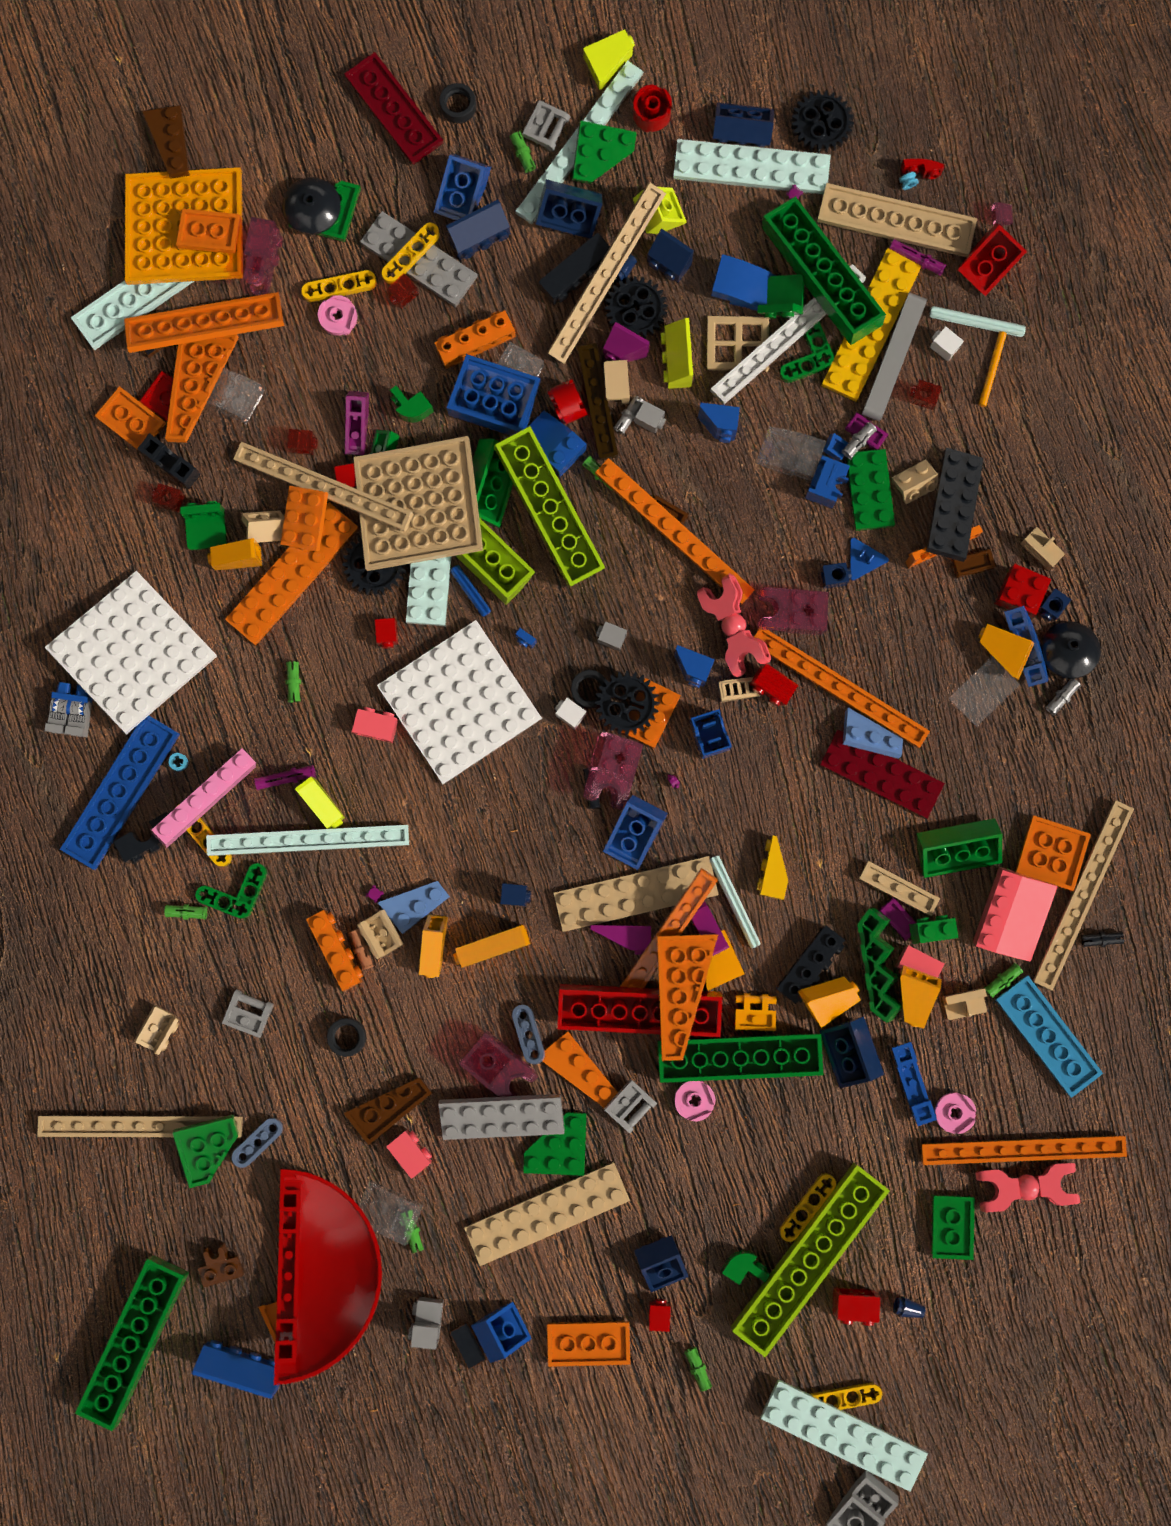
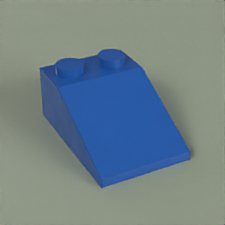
M456 154L449 155L434 213L458 220L476 211L485 190L491 167Z
M545 410L529 425L555 474L559 478L587 450V444L577 434Z
M632 795L627 801L603 852L639 870L668 813Z

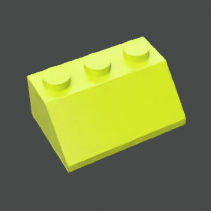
M684 318L666 325L664 333H661V345H665V352H662V363H666L667 369L663 371L664 383L668 382V389L688 388L692 385L693 365L689 318Z

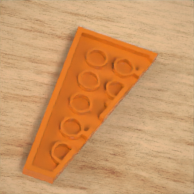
M237 334L178 344L165 436L167 442L187 443L239 338Z
M719 934L657 936L662 1061L683 1060Z

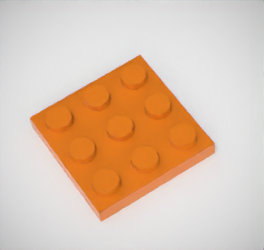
M1033 815L1030 819L1015 872L1069 891H1074L1091 834Z

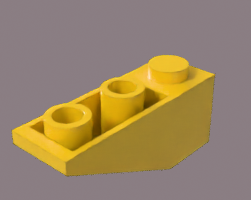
M773 835L770 840L767 839L765 851H768L767 858L762 860L760 870L764 872L762 879H758L756 890H759V895L784 900L788 877L778 838Z

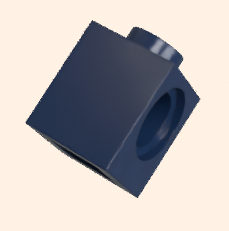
M846 562L824 565L820 570L823 589L847 586L849 580L852 579L851 569L847 568ZM838 571L842 578L839 580L834 579L832 572Z
M1055 588L1043 601L1038 612L1041 613L1040 616L1043 619L1054 622L1072 599ZM1050 602L1056 604L1057 611H1053L1050 609Z

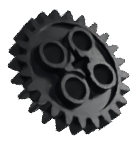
M817 90L816 96L810 92L809 99L803 96L802 102H797V108H794V115L791 117L793 122L791 129H795L793 136L799 135L798 143L804 141L803 148L810 145V151L815 147L818 153H820L821 148H824L825 153H828L829 147L835 151L836 145L842 147L843 141H848V135H851V128L854 125V122H852L854 115L850 114L851 107L846 108L848 101L841 102V95L835 98V92L829 96L827 90H825L824 95H821L820 91ZM823 108H830L831 111L827 112ZM806 115H812L814 118L808 119ZM831 125H838L839 128L835 129ZM817 131L820 132L822 135L816 136L813 132Z
M634 276L632 282L627 277L625 284L620 280L619 288L613 286L614 293L608 292L610 299L605 300V304L609 305L605 307V312H608L606 319H612L609 322V326H614L615 322L637 335H642L644 339H646L647 333L653 336V329L659 331V324L664 325L665 320L663 318L667 317V312L664 310L668 309V305L663 304L667 298L661 297L663 290L657 291L658 284L652 287L651 279L645 283L644 277L637 281V277ZM639 294H646V295H647V298H646V299H640V298L638 297V295H639ZM626 299L629 303L622 305L619 301ZM649 311L653 313V316L646 317L644 313ZM627 317H632L635 319V321L632 323H628L625 321V319Z
M358 536V543L351 542L353 548H346L349 555L343 556L348 561L342 564L343 567L348 568L344 571L345 575H350L347 578L348 583L354 581L352 587L356 588L359 586V593H362L365 589L367 596L370 595L371 591H373L375 597H377L378 591H381L383 595H385V589L392 592V585L399 586L396 582L397 579L403 581L400 573H406L402 566L407 564L367 571L365 567L362 569L356 568V564L359 561H364L363 542ZM373 574L380 575V579L377 582L370 581V577Z
M626 671L625 676L618 672L617 678L610 675L611 682L604 680L603 682L606 687L599 686L598 689L602 694H596L600 701H596L594 705L600 706V708L595 712L602 713L598 720L605 719L606 722L603 726L611 725L610 732L616 728L617 735H620L622 730L626 736H628L629 731L636 735L637 729L643 732V725L650 727L651 725L648 720L654 721L656 719L652 713L656 714L659 712L654 708V706L660 704V702L654 701L659 695L652 694L656 687L649 688L650 680L643 682L644 675L639 679L636 678L637 672H634L632 676H629L628 671ZM618 686L623 687L625 695H616L615 688ZM634 693H643L644 700L641 702L636 701ZM610 698H615L622 702L629 699L630 704L644 706V709H639L632 705L625 708L624 703L610 701ZM613 705L618 706L620 714L612 715L609 708ZM629 712H638L639 719L636 721L631 720Z

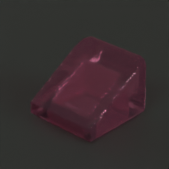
M994 202L992 206L993 226L996 223L1000 225H1013L1012 205Z

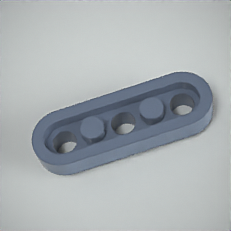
M519 1005L513 1010L512 1018L525 1060L530 1064L536 1065L545 1058L544 1047L532 1009L526 1005ZM526 1012L527 1017L525 1019H521L520 1017L521 1013ZM529 1031H531L533 1034L530 1039L526 1037V1034ZM533 1051H538V1057H532Z
M270 1118L260 1125L233 1152L232 1162L239 1168L250 1165L282 1134V1122L277 1118ZM271 1124L276 1126L275 1132L270 1130ZM256 1139L261 1140V1146L255 1144ZM241 1153L246 1154V1160L240 1158Z

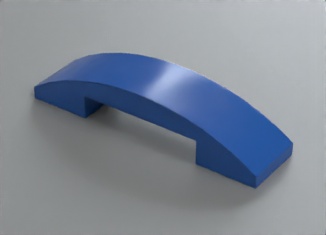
M1021 606L1005 611L1010 631L1012 630L1013 634L1034 642L1023 668L1028 687L1048 682L1041 647L1025 607Z
M907 1042L892 1047L898 1075L917 1126L937 1120L917 1065V1058L912 1043Z

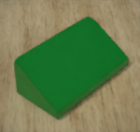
M376 430L370 454L395 450L399 435L393 431Z

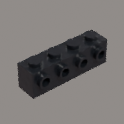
M596 233L538 281L539 289L553 305L558 302L562 303L572 290L576 291L582 286L585 279L592 278L610 248L609 244L599 233Z
M823 925L775 989L794 1004H797L798 1001L802 1003L803 1000L798 991L817 984L820 979L818 976L822 970L826 971L832 964L830 959L833 955H838L845 947L843 945L845 939L827 925Z

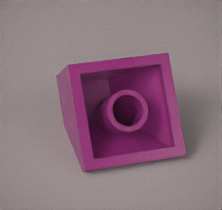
M615 322L603 348V354L609 361L627 360V362L646 358L649 354L650 341Z

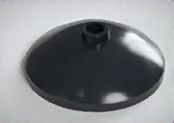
M308 177L298 180L289 187L283 198V213L287 222L292 228L303 234L314 235L327 231L336 223L340 215L341 201L338 192L329 182L321 178ZM309 198H312V202H306Z
M1062 622L1052 626L1045 633L1040 645L1045 666L1055 675L1067 679H1077L1088 675L1097 666L1101 656V647L1097 636L1091 629L1077 622ZM1074 643L1077 647L1073 648L1070 644Z

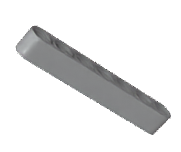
M908 293L862 415L881 421L925 307L926 298Z

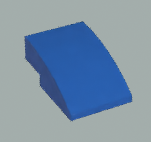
M722 254L711 296L728 300L730 304L758 311V305H767L768 278L776 275L754 264Z

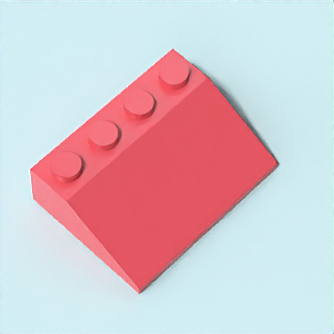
M999 867L973 939L975 946L1031 962L1058 886Z

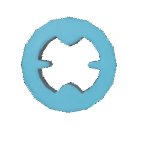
M915 172L905 174L899 179L900 183H903V190L910 189L919 183L918 179H915Z
M174 753L170 756L168 763L172 769L183 771L188 766V759L181 753ZM177 757L183 760V764L180 763V767L174 764V760Z

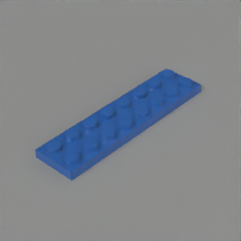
M147 716L140 722L60 850L89 868L96 870L180 734L151 716Z

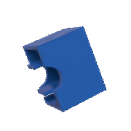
M822 455L805 499L833 509L837 498L841 499L843 495L835 485H842V483L846 484L849 478H846L850 465Z
M720 709L693 717L689 721L701 759L729 751L732 748L723 718L720 715ZM712 716L714 718L706 722H701L703 719L711 718Z

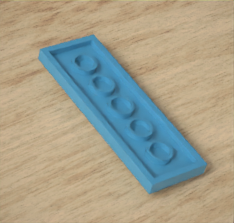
M1028 975L995 999L1069 1098L1074 1097L1103 1074Z

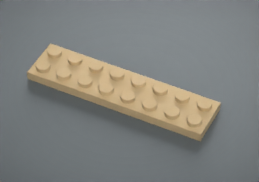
M826 183L817 222L967 257L970 253L977 218Z
M707 856L555 892L554 897L562 931L566 932L675 906L701 868L714 876L710 857ZM716 884L706 898L719 895Z
M612 1162L584 1176H580L465 1226L464 1229L478 1263L482 1266L629 1202L630 1199L615 1163Z

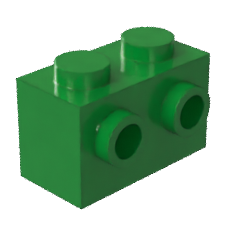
M948 915L936 916L935 921H929V917L917 919V923L909 924L912 944L959 938L956 918L948 919Z

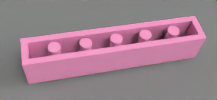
M243 749L239 750L151 830L152 834L166 848L170 846L256 768V762Z

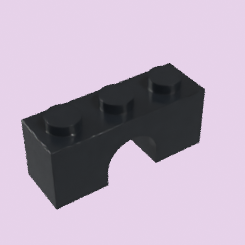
M150 433L137 448L142 455L188 489L201 475L193 465L181 456H177Z
M165 812L149 821L152 829L169 813ZM129 832L113 841L124 862L132 864L143 860L142 856L147 853L151 855L161 849L160 846L163 845L153 834L148 841L142 842L134 832Z

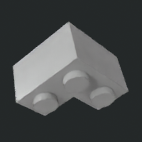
M419 1297L417 1303L414 1302L412 1315H416L415 1323H411L408 1333V1340H412L411 1347L436 1350L440 1337L444 1299Z

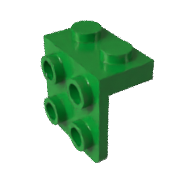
M801 274L770 276L768 278L767 305H758L757 313L765 315L766 319H775L776 316L793 318L794 315H803L805 277Z
M208 501L204 505L188 503L186 506L180 507L181 515L185 519L187 548L189 550L210 549L213 546L227 544L225 512L220 503Z

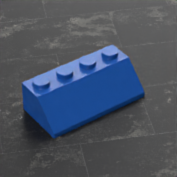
M216 1340L207 1341L204 1344L192 1375L272 1399L278 1391L279 1385H274L275 1359L261 1358L262 1355L254 1352L247 1354L242 1352L241 1348L235 1346L228 1348L222 1346L223 1343Z

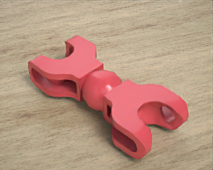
M727 574L722 578L724 591L719 599L714 596L709 588L705 587L697 591V596L703 610L714 614L718 621H722V631L729 637L726 639L728 649L725 654V661L731 673L735 677H740L746 672L744 664L745 655L751 653L760 664L769 663L771 656L766 643L752 636L750 630H746V620L739 615L741 613L739 604L742 599V589L736 577L732 574Z
M1051 1164L1039 1176L1025 1174L1019 1178H1010L1001 1170L977 1171L975 1176L978 1181H988L995 1188V1196L989 1201L981 1202L979 1205L980 1211L1001 1212L1005 1211L1014 1200L1023 1199L1031 1201L1036 1197H1046L1051 1203L1059 1206L1079 1204L1080 1196L1078 1194H1067L1060 1185L1064 1175L1076 1171L1075 1164Z

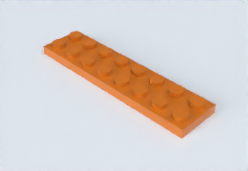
M279 292L124 319L129 353L284 326Z
M329 502L326 506L320 551L290 546L225 620L256 646L360 528Z

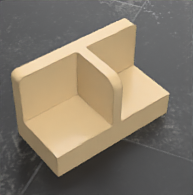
M627 360L605 361L606 400H621L622 404H630Z
M281 511L242 513V521L247 527L246 539L254 538L257 543L281 541L284 515Z
M1038 527L1020 543L1048 571L1065 555L1053 542L1055 538L1049 539Z
M985 988L943 996L947 1019L971 1017L972 1015L987 1012L984 997H987Z

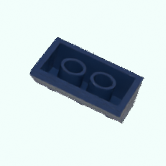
M717 102L713 139L719 142L735 141L737 144L742 145L754 143L759 147L770 145L774 124V109Z
M546 179L540 198L536 225L590 239L593 236L602 207V194Z
M498 199L446 225L449 242L459 260L463 258L468 259L475 252L486 250L493 243L504 241L511 234L509 223Z
M864 1016L820 1030L839 1088L869 1082L884 1075Z

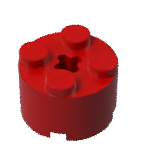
M653 84L646 85L637 92L633 101V118L643 132L659 131L669 124L672 109V99L669 92Z
M572 379L547 391L561 423L567 425L588 415Z

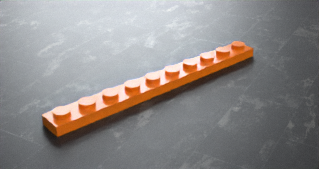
M608 458L595 472L603 482L722 589V578L727 574L734 575L743 592L740 605L753 593L755 589L612 460Z
M763 626L759 628L754 636L766 643L771 657L918 749L930 732L928 729Z
M1124 1135L921 1144L922 1165L1127 1157L1126 1136Z

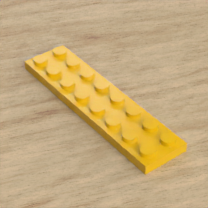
M887 248L868 287L869 293L886 314L883 326L852 345L844 337L821 386L857 402L921 269V265Z

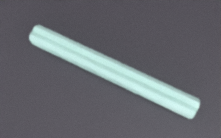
M932 306L930 310L931 318L995 332L1002 331L1018 337H1023L1026 329L1024 325Z
M717 855L710 858L712 868L750 948L759 946L760 941L720 857Z

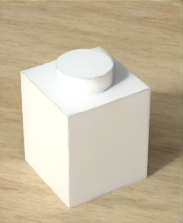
M945 327L942 331L937 330L932 336L933 342L930 348L946 361H949L964 341L949 328Z
M566 698L565 701L561 700L555 708L557 711L555 713L556 717L574 730L587 714V711L569 698Z

